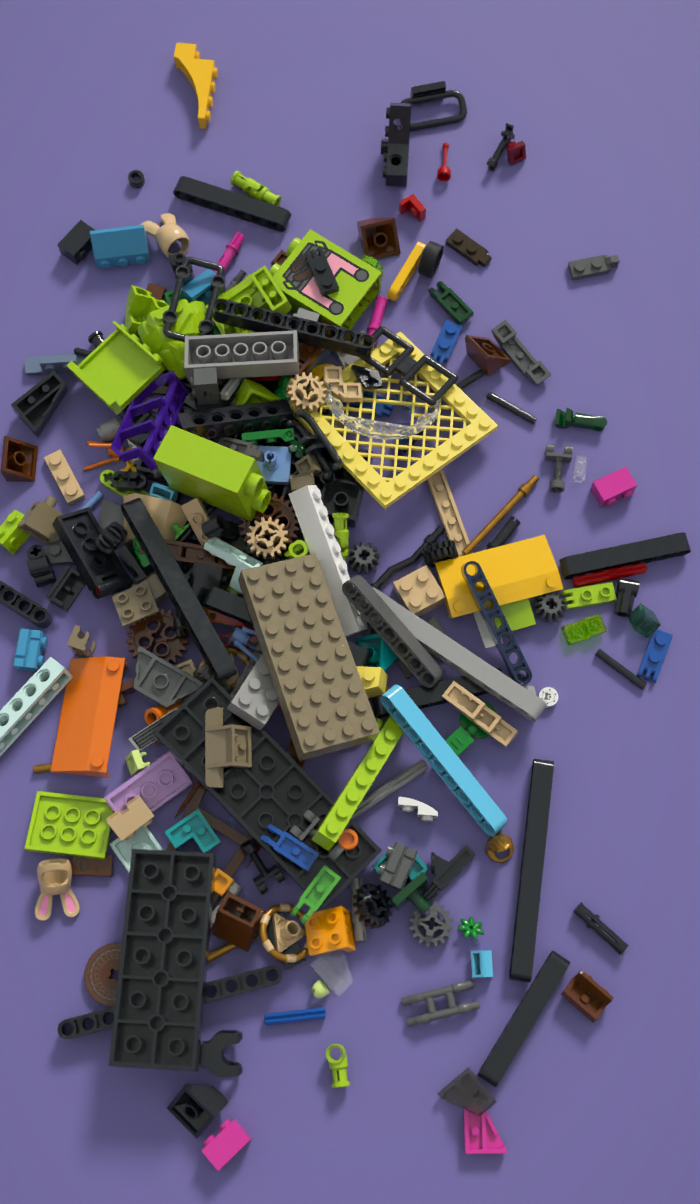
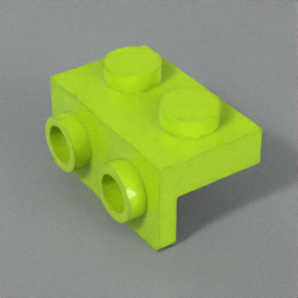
M17 510L10 513L0 526V545L12 555L30 537L28 533L17 527L24 517V514Z

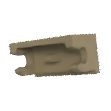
M75 625L67 646L74 655L89 658L93 657L96 642L93 641L89 648L87 645L90 638L89 632L87 631L84 635L81 627Z

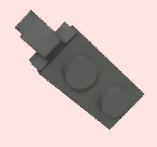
M600 255L568 262V267L574 281L607 274L612 268L618 267L620 261L618 255L609 257L607 255Z
M221 437L218 444L255 458L256 461L264 462L265 460L263 451L258 450L259 447L251 442L229 437Z

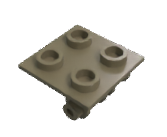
M148 581L112 596L123 627H130V625L137 621L141 622V619L144 618L146 620V617L156 616L160 612Z

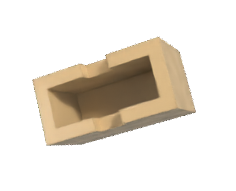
M139 794L126 803L127 808L121 812L118 809L106 818L107 823L121 841L124 839L129 840L136 834L135 831L142 826L144 828L153 821L151 818L154 817V814Z

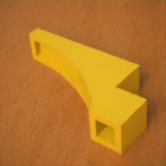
M176 43L174 53L175 66L191 82L198 97L199 127L207 129V123L211 121V111L209 110L210 107H213L212 93H215L216 90L214 80L218 78V68H215L214 60L200 59V52L197 51L196 44Z

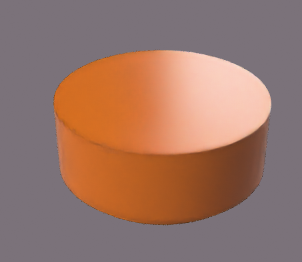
M344 829L337 842L345 850H352L358 843V836L355 831Z

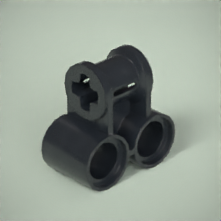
M41 545L31 546L27 551L29 559L27 565L31 576L34 577L36 586L40 588L55 583L56 577L45 554V550Z

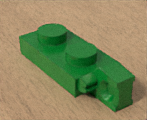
M293 428L241 434L242 441L251 442L254 445L258 444L260 440H265V443L277 442L276 439L278 438L285 442L294 440Z

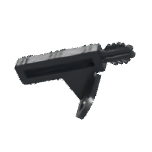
M464 846L448 862L435 855L434 852H431V874L436 876L432 880L433 884L427 885L423 889L422 897L426 901L429 899L433 900L438 895V890L442 891L452 879L474 858L475 853L467 846Z

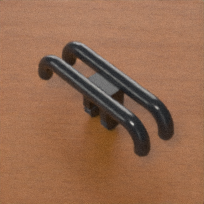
M297 410L295 416L303 418L316 435H309L305 428L295 420H288L286 425L298 431L302 437L299 441L300 444L308 446L306 449L307 454L316 457L326 472L322 476L323 479L329 480L333 477V470L336 471L342 468V459L314 418L303 410ZM324 449L327 450L335 462L332 464V468L322 454Z

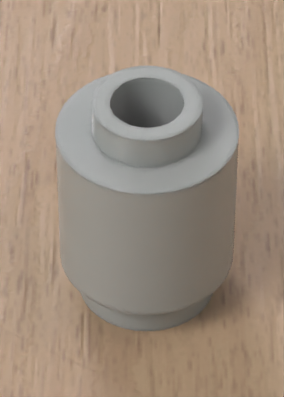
M113 418L99 425L100 427L96 430L102 442L106 440L108 442L115 438L121 425V420L117 421L116 418Z

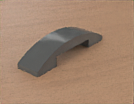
M506 320L491 330L507 357L533 384L537 386L551 376V373L542 362H537L516 337L517 332Z

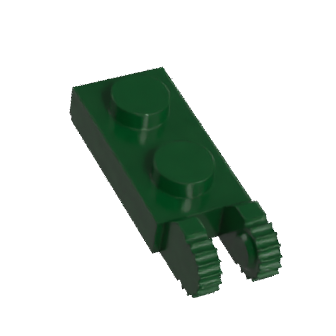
M442 281L437 282V287L443 294L440 295L432 287L428 289L430 296L436 300L457 324L462 325L473 316L474 312Z

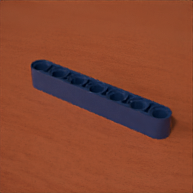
M476 561L466 562L461 567V574L512 680L518 684H528L532 679V672L481 566ZM468 565L475 567V574L473 576L469 575L466 571ZM478 582L484 586L482 593H478L475 590V585ZM486 600L492 603V608L489 611L485 610L483 606ZM495 617L499 618L501 622L498 628H494L492 625V620ZM503 635L509 638V643L506 646H503L500 641ZM514 652L516 653L518 658L517 661L512 664L509 661V656L511 653ZM521 670L526 673V678L523 681H520L517 677L518 672Z

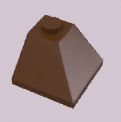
M371 218L357 222L360 242L366 261L401 253L395 218Z

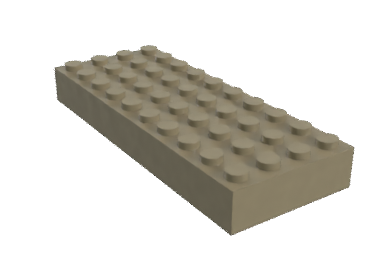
M316 553L241 570L238 581L299 761L375 741L380 734V730Z

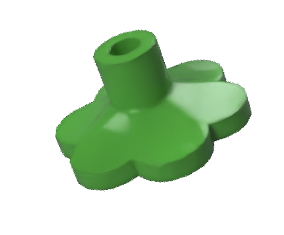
M175 523L171 527L176 532L173 541H176L190 526L189 523L182 527Z

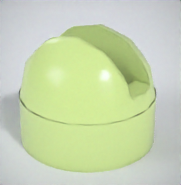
M321 980L314 983L311 989L314 997L322 999L330 993Z

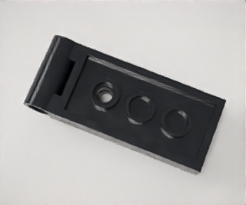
M89 507L56 517L52 525L89 591H92L96 599L132 587V580L126 573L117 555H113V553L106 554L96 545V539L102 533V529Z

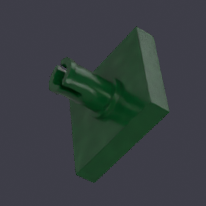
M423 872L420 873L391 900L394 908L398 911L410 901L421 915L424 914L431 905L428 904L419 892L428 884V877Z

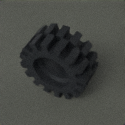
M453 540L431 543V545H427L421 551L425 565L431 568L435 567L434 563L459 556Z

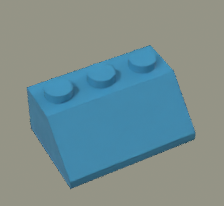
M144 225L90 231L94 258L98 269H108L116 266L125 267L132 264L142 265L150 262L149 243Z

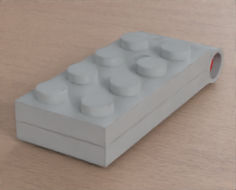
M263 652L227 707L229 711L260 731L279 703Z

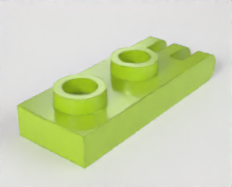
M613 582L562 591L563 596L570 595V597H565V603L572 602V604L566 605L567 610L613 603L617 600Z

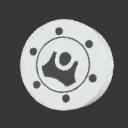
M551 687L543 688L538 695L547 704V708L553 707L558 701V693Z

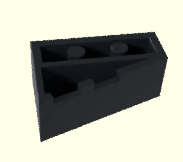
M53 370L11 404L15 414L37 438L68 392L67 385Z

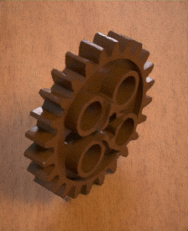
M275 493L268 507L274 508L271 515H265V511L263 513L257 511L252 522L239 517L244 522L239 525L241 529H244L240 532V535L246 536L243 541L247 543L250 540L247 538V533H252L249 530V526H252L255 520L261 522V517H264L265 521H268V518L271 517L272 522H275L276 519H279V522L282 519H287L288 524L283 531H288V535L285 536L289 539L288 543H293L291 541L292 538L298 539V536L294 533L301 530L296 527V525H299V522L296 520V514L293 513V506L290 507L291 501L288 500L284 503L285 497L281 496L278 500V495ZM259 529L255 536L260 534L262 529ZM280 540L275 542L274 548L279 544Z
M162 608L156 616L146 617V620L143 618L141 622L137 621L135 626L130 625L129 628L132 632L127 633V636L131 639L127 640L126 643L132 646L128 650L129 652H134L131 656L135 659L138 657V647L141 646L143 641L148 640L150 644L142 648L149 652L154 648V655L168 663L172 661L177 664L176 658L183 659L181 652H187L184 645L190 644L186 640V638L190 637L189 633L185 632L187 628L183 629L185 637L182 639H178L176 633L173 637H167L166 634L169 631H175L173 626L174 619L171 610L166 614L164 608ZM151 624H158L155 630H149ZM165 647L168 649L165 654H158L161 648Z

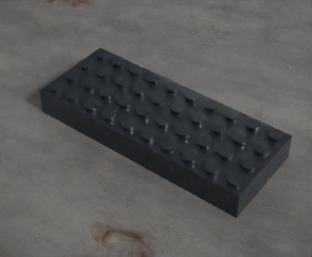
M132 849L109 1066L180 1071L199 1070L217 860L214 853Z

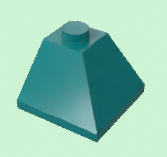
M379 634L356 638V645L366 648L371 652L366 667H381L385 671L398 658Z

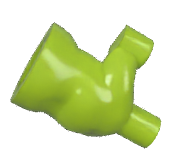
M296 540L289 545L284 555L288 559L310 555L305 540Z

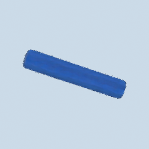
M322 1007L270 1013L264 1015V1022L268 1026L320 1020L326 1018V1011Z

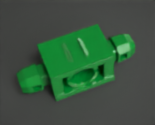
M474 723L469 724L464 729L460 726L445 741L454 753L459 756L474 742L472 737L478 732L479 728Z

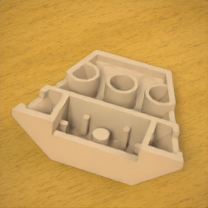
M138 493L123 495V504L136 498H140L143 501L163 539L173 540L176 532L171 527L175 523L182 527L187 522L181 505L173 501ZM124 517V529L128 531L127 537L124 539V543L131 539L133 540L135 535Z

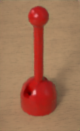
M445 142L442 145L444 149L443 166L437 171V178L440 181H448L451 178V170L446 166L449 144Z

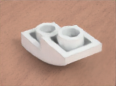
M406 797L398 798V808H402V811L413 812L414 809H417V817H421V821L431 822L433 819H437L438 812L429 805Z

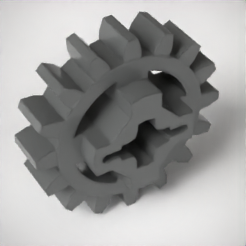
M436 902L427 910L430 912L426 918H419L420 912L413 911L412 914L415 916V919H409V922L414 923V926L409 928L411 931L415 930L412 937H419V944L425 941L426 947H429L430 943L437 947V941L444 944L445 940L443 937L450 938L451 935L447 931L453 930V927L449 925L453 918L447 917L450 911L444 912V905H441L439 908L436 907ZM437 912L443 917L444 922H440L437 918ZM430 919H433L434 924L438 925L437 927H433L432 930H430L429 926L425 923L429 922ZM418 926L424 929L426 932L425 936L420 933ZM437 930L443 931L439 937L433 938V934Z

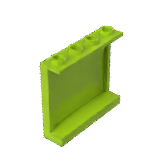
M113 321L112 323L117 329L78 366L73 361L66 366L76 378L118 415L165 368L162 365L163 360L157 353L152 354V350L145 343L141 344L140 339L134 333L130 335V331L125 325H119Z

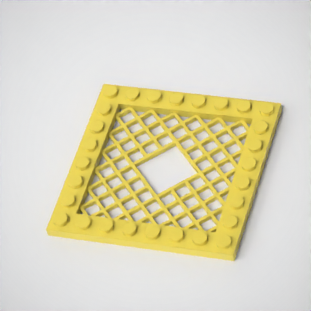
M401 332L396 334L397 336H399L400 338L414 346V351L409 355V357H411L415 361H418L424 355L404 334H402ZM388 339L373 349L371 357L383 365L389 362L391 365L397 359L396 357L405 349ZM359 358L342 370L343 383H359V380L351 370L352 365L377 369ZM425 364L414 375V381L410 380L409 383L415 387L416 385L427 386L426 394L433 397L446 383L448 378ZM417 375H418L424 382L417 381ZM389 376L388 378H381L382 382L388 383L387 389H364L362 387V402H360L359 408L349 407L350 402H347L346 407L336 406L337 399H340L327 389L324 393L327 395L324 404L318 408L320 411H315L312 408L309 414L314 418L341 457L342 466L386 509L497 430L498 425L456 384L441 398L448 405H441L440 399L438 404L430 406L427 403L415 402L416 396L409 391H403L402 386L400 390L390 389V384H399L400 379H391V376ZM429 387H430L435 393H429ZM364 391L374 392V398H363ZM377 392L387 393V399H376ZM400 394V400H389V395ZM411 395L413 400L412 402L402 401V396ZM332 400H334L333 406H332V405H326V404H328L329 402H331ZM363 402L373 403V409L362 408ZM376 403L412 406L410 435L373 431ZM290 404L293 416L312 435H316L303 418L295 416V412L301 408L294 409L295 404ZM415 407H424L425 414L414 413ZM428 408L438 409V415L427 414ZM322 409L333 410L332 416H322ZM441 409L451 410V416H440ZM335 411H346L345 418L335 417ZM454 411H455L460 417H453ZM348 412H359L358 419L348 418ZM372 413V419H361V414ZM414 417L424 418V425L413 424ZM427 419H437V426L427 425ZM440 420L450 421V427H441ZM334 421L345 422L344 429L334 428ZM453 421L463 422V429L453 428ZM347 422L358 423L357 430L347 429ZM360 424H371V430H360ZM413 428L423 429V436L413 435ZM426 430H436V437L426 436ZM439 431L450 432L449 438H440ZM346 433L357 434L356 441L346 440ZM359 434L370 435L369 442L359 441ZM383 436V443L372 442V437ZM386 437L396 438V444H385ZM399 438L409 439V446L398 445ZM412 439L423 440L422 447L412 446ZM425 440L436 441L435 448L425 447ZM358 445L369 446L368 453L358 452ZM382 447V454H372L371 448ZM385 448L395 449V456L384 455ZM398 449L409 450L408 457L398 456ZM411 450L422 451L421 458L411 457ZM370 458L381 459V466L370 465ZM384 459L394 460V467L383 466ZM397 460L408 461L407 468L397 467ZM374 469L380 470V475ZM383 470L393 471V478L382 477Z

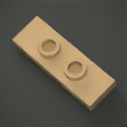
M199 497L181 505V508L200 544L204 546L205 542L211 538L206 537L203 533L202 523L210 518Z

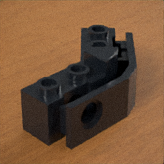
M390 103V108H386V119H389V126L385 128V137H388V139L381 140V155H384V163H387V167H383V178H386V185L407 186L411 104ZM395 119H401L403 123L398 126L395 125L393 121Z

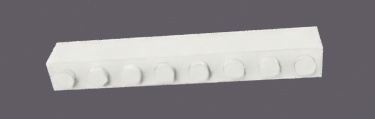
M306 485L289 493L310 555L316 553L345 636L349 637L368 629L367 620L342 592V585L350 577L347 572V564L340 552L341 547L334 536V528L329 522L328 511L321 500L320 490L316 485Z

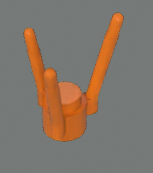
M86 441L89 447L108 448V455L113 458L83 467V471L120 461L119 456L110 448L112 443ZM123 445L121 447L120 452H124Z

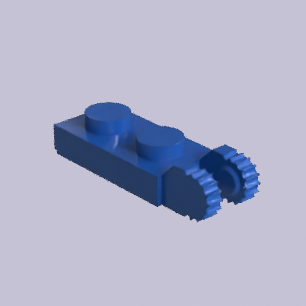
M269 824L267 828L270 832L280 836L279 840L275 843L268 836L264 835L260 839L273 847V850L308 872L319 853L289 833L283 832Z

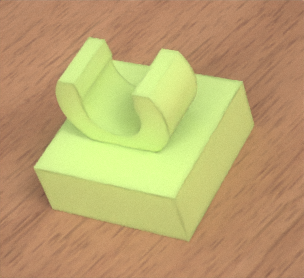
M137 749L131 751L125 757L131 776L136 775L150 765V762L144 763L142 760L147 755L146 752L140 753Z

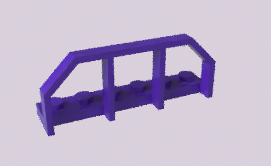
M173 371L158 376L129 404L110 447L124 462L140 458L150 470L157 469L158 466L153 458L170 426H175L177 414L180 413L189 392ZM171 382L165 398L160 396L141 403L158 387ZM160 408L155 421L151 419L131 426L135 416ZM150 431L143 449L139 446L120 452L125 439Z

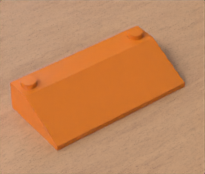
M104 656L74 658L70 660L68 672L73 678L67 683L50 772L110 778L111 774L107 767L123 671L128 669L129 666L125 658Z

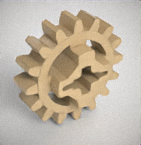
M302 372L301 376L296 374L294 379H290L286 387L288 391L286 397L291 398L288 403H294V409L300 407V410L304 411L307 409L308 413H311L312 408L317 411L319 406L322 407L327 397L324 394L327 388H322L323 381H317L319 376L313 378L312 373L306 376L305 372Z
M261 517L260 523L255 520V527L249 526V530L252 533H247V538L250 539L247 541V545H253L250 551L254 552L256 550V556L259 557L263 554L264 559L267 558V555L274 559L275 553L280 556V549L286 550L284 543L289 541L285 537L288 535V531H283L285 525L281 524L279 526V519L272 522L271 517L268 518V521ZM259 529H262L261 532H260V534H258V535L255 536V534L257 533V531H258ZM265 535L269 536L270 541H267ZM280 540L279 544L274 548L275 542Z

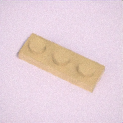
M58 450L45 456L44 459L68 505L85 498L62 451Z

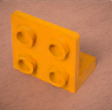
M338 906L314 912L305 923L310 956L340 949L348 953L356 951L350 910L345 907Z

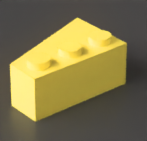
M356 666L367 697L383 695L386 691L388 678L385 671L381 667Z

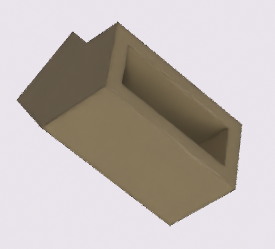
M313 472L289 476L292 492L306 485H315Z

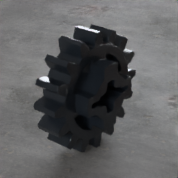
M374 882L362 885L361 888L356 889L357 894L353 896L356 900L353 906L357 907L354 913L360 915V922L364 920L365 927L370 926L371 929L385 926V923L390 921L388 917L392 916L389 909L393 908V906L388 903L391 898L385 896L386 890L381 891V885L376 886Z

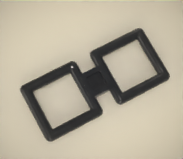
M380 326L371 335L375 342L383 334L405 350L388 368L371 356L361 359L386 376H391L394 371L398 372L403 376L399 381L400 386L428 405L435 406L456 383L458 376L427 355H423L418 361H415L409 357L414 351V346L386 327ZM425 364L448 378L446 383L432 398L409 383Z

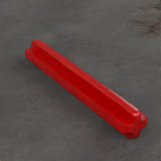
M645 562L574 576L572 582L574 587H581L619 579L620 577L646 573L647 567Z

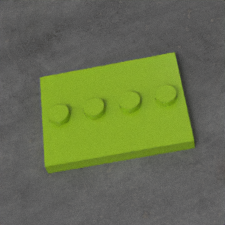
M37 791L24 849L31 852L106 860L112 829L107 823L106 818L112 815L114 811L104 798Z

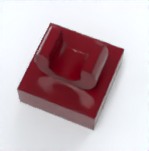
M523 141L507 143V160L510 165L526 159V148Z

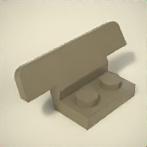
M216 707L208 709L205 713V783L211 788H224L223 768L252 767L251 727L233 724L223 726V708Z

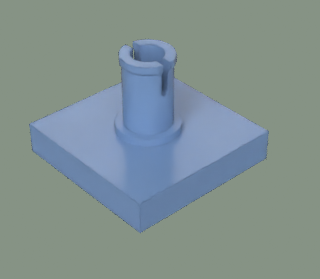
M258 446V450L263 451L265 454L264 462L256 461L262 476L265 477V483L290 485L289 476L292 453L289 452L288 447Z

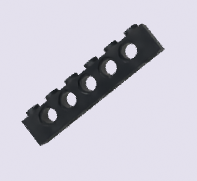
M287 399L177 414V428L205 439L241 435L242 433L290 428L287 427L286 422L292 420L293 412Z

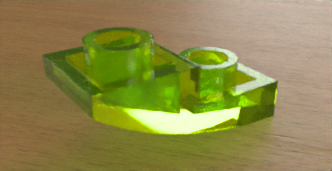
M364 254L360 260L382 272V278L383 267L375 258Z
M600 614L583 618L579 622L568 624L561 628L568 646L607 632Z

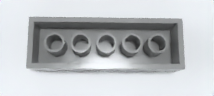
M297 330L185 336L184 369L187 380L190 381V377L194 376L193 369L216 367L218 379L299 375V340Z

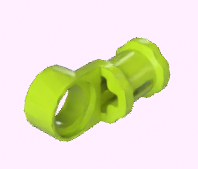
M332 1044L326 1050V1058L329 1061V1068L332 1070L333 1076L332 1088L350 1086V1082L347 1079L346 1068L348 1067L346 1050L341 1044ZM334 1047L341 1050L339 1060H334L331 1057V1050Z

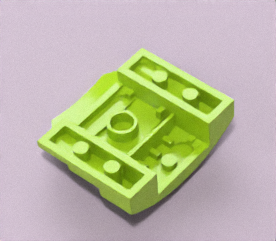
M265 265L253 274H249L235 287L220 294L218 299L235 301L287 314L292 308ZM212 318L221 334L258 333L218 323Z

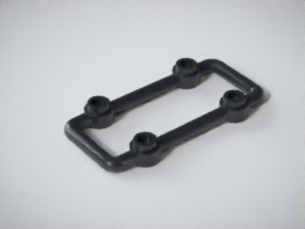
M186 257L183 259L181 266L176 268L175 277L177 282L169 310L163 313L162 318L164 323L163 333L167 338L185 342V336H187L170 330L177 323L176 309L183 284L190 277L189 264L217 271V275L211 279V288L213 290L206 316L199 323L198 328L200 336L213 333V303L218 299L219 292L224 290L226 283L224 278L225 270L221 265L194 257Z

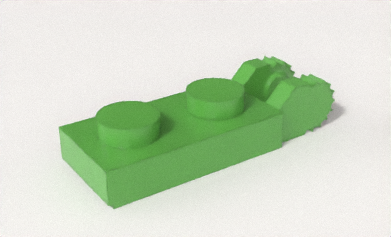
M324 865L299 898L300 901L290 914L292 916L297 915L301 906L306 904L310 907V910L302 917L301 923L305 924L313 912L318 910L341 877Z

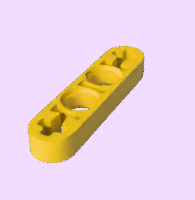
M421 242L416 244L387 294L388 299L395 302L398 300L419 265L427 246L426 244Z

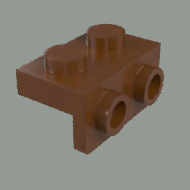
M582 970L571 979L561 993L567 1001L593 1023L599 1018L605 1007L614 999L605 988L597 984L589 974Z

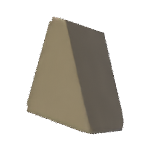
M307 454L294 463L299 474L313 472V475L322 472V468L314 455Z

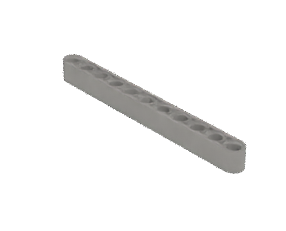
M373 588L428 652L529 720L537 721L547 706L541 698L376 588Z

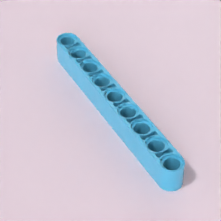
M393 685L380 697L383 707L487 835L495 836L508 822L504 813L405 690L399 685Z

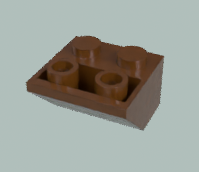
M227 892L217 910L212 934L248 952L259 933V923L265 911Z

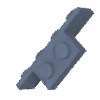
M76 354L25 357V373L27 375L51 373L53 370L56 373L71 372L66 365L73 361L78 366L86 357Z

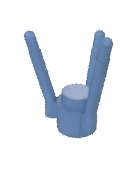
M245 626L242 629L236 627L230 637V641L234 642L233 645L240 648L257 662L258 658L244 647L247 645L253 650L256 649L255 645L248 642L250 636L247 634L256 635L255 630Z

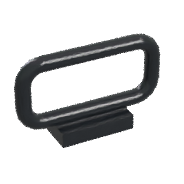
M445 81L411 87V98L400 102L413 105L450 97L457 98L459 102V115L410 123V131L462 121L467 114L463 94L457 90L446 91Z

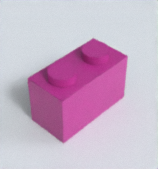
M624 467L594 481L590 489L600 507H603L605 505L612 506L622 497L626 499L632 496L637 484L627 467Z
M227 1119L219 1127L221 1132L216 1137L212 1134L202 1143L205 1147L201 1152L217 1171L252 1139L236 1119L232 1121Z

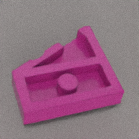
M484 1107L463 1108L465 1154L507 1153V1149Z

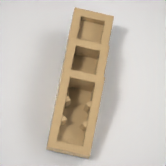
M455 681L452 682L442 695L447 702L505 748L518 734V730L505 722L501 716L488 708L484 702Z

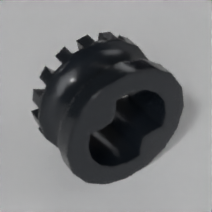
M133 170L129 173V183L133 188H140V186L144 185L145 179L141 171ZM136 176H137V177L139 176V179H140V180L134 181L133 178H134V177L136 178Z

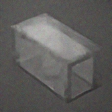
M576 455L572 481L584 482L588 457Z

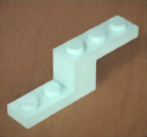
M215 536L205 542L203 549L209 551L211 555L225 560L227 564L236 566L229 586L234 588L236 592L243 594L238 581L241 570L262 566L263 563Z

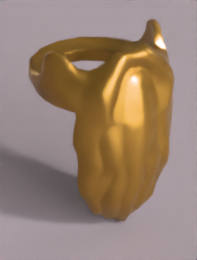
M500 832L487 840L485 853L491 860L497 863H504L512 857L514 846L510 836ZM509 848V855L506 858H496L494 853L502 852Z

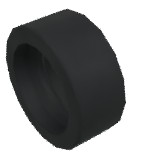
M433 241L428 242L420 260L419 274L429 278L434 276L442 258L443 245Z

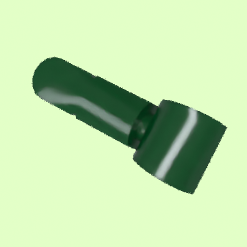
M558 408L556 411L555 426L557 428H569L573 423L575 427L603 431L607 425V419L602 416L575 413L573 415V410L566 408V412Z

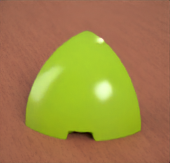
M131 285L125 311V326L130 331L129 334L139 335L137 327L141 322L147 320L149 312L165 307L168 304L163 300H157L152 297L151 292Z

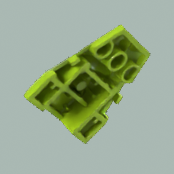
M187 299L180 300L176 309L177 323L171 327L170 331L187 336H200L198 331L199 323L205 319L207 312L204 302L193 301L188 303ZM170 305L149 312L147 320L141 322L137 327V332L142 344L145 343L152 350L153 354L157 353L163 360L164 367L169 372L173 371L181 381L187 378L184 369L185 342L167 338L163 333L164 323L162 318L163 313L169 310Z

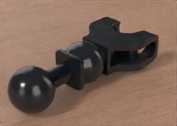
M220 1030L212 1039L202 1041L199 1058L200 1066L210 1068L212 1073L218 1077L241 1075L242 1065L239 1062L228 1061L224 1057L223 1050L228 1045L238 1044L242 1040V1032L238 1030Z

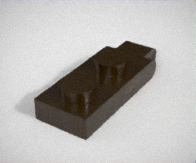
M457 228L445 241L447 246L476 266L480 264L485 267L492 259L488 255L487 249Z

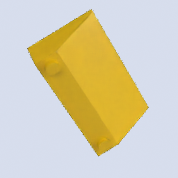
M545 535L434 563L441 590L446 596L445 605L449 619L479 611L461 574L462 565L469 561L479 563L499 606L563 589L559 570ZM468 565L466 568L467 573L473 576L475 574V567ZM480 582L475 585V590L478 593H482L484 590V586ZM486 600L483 606L485 609L492 608V603Z

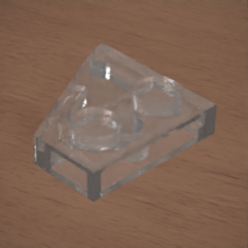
M342 949L321 954L309 966L337 997L353 983L347 958Z

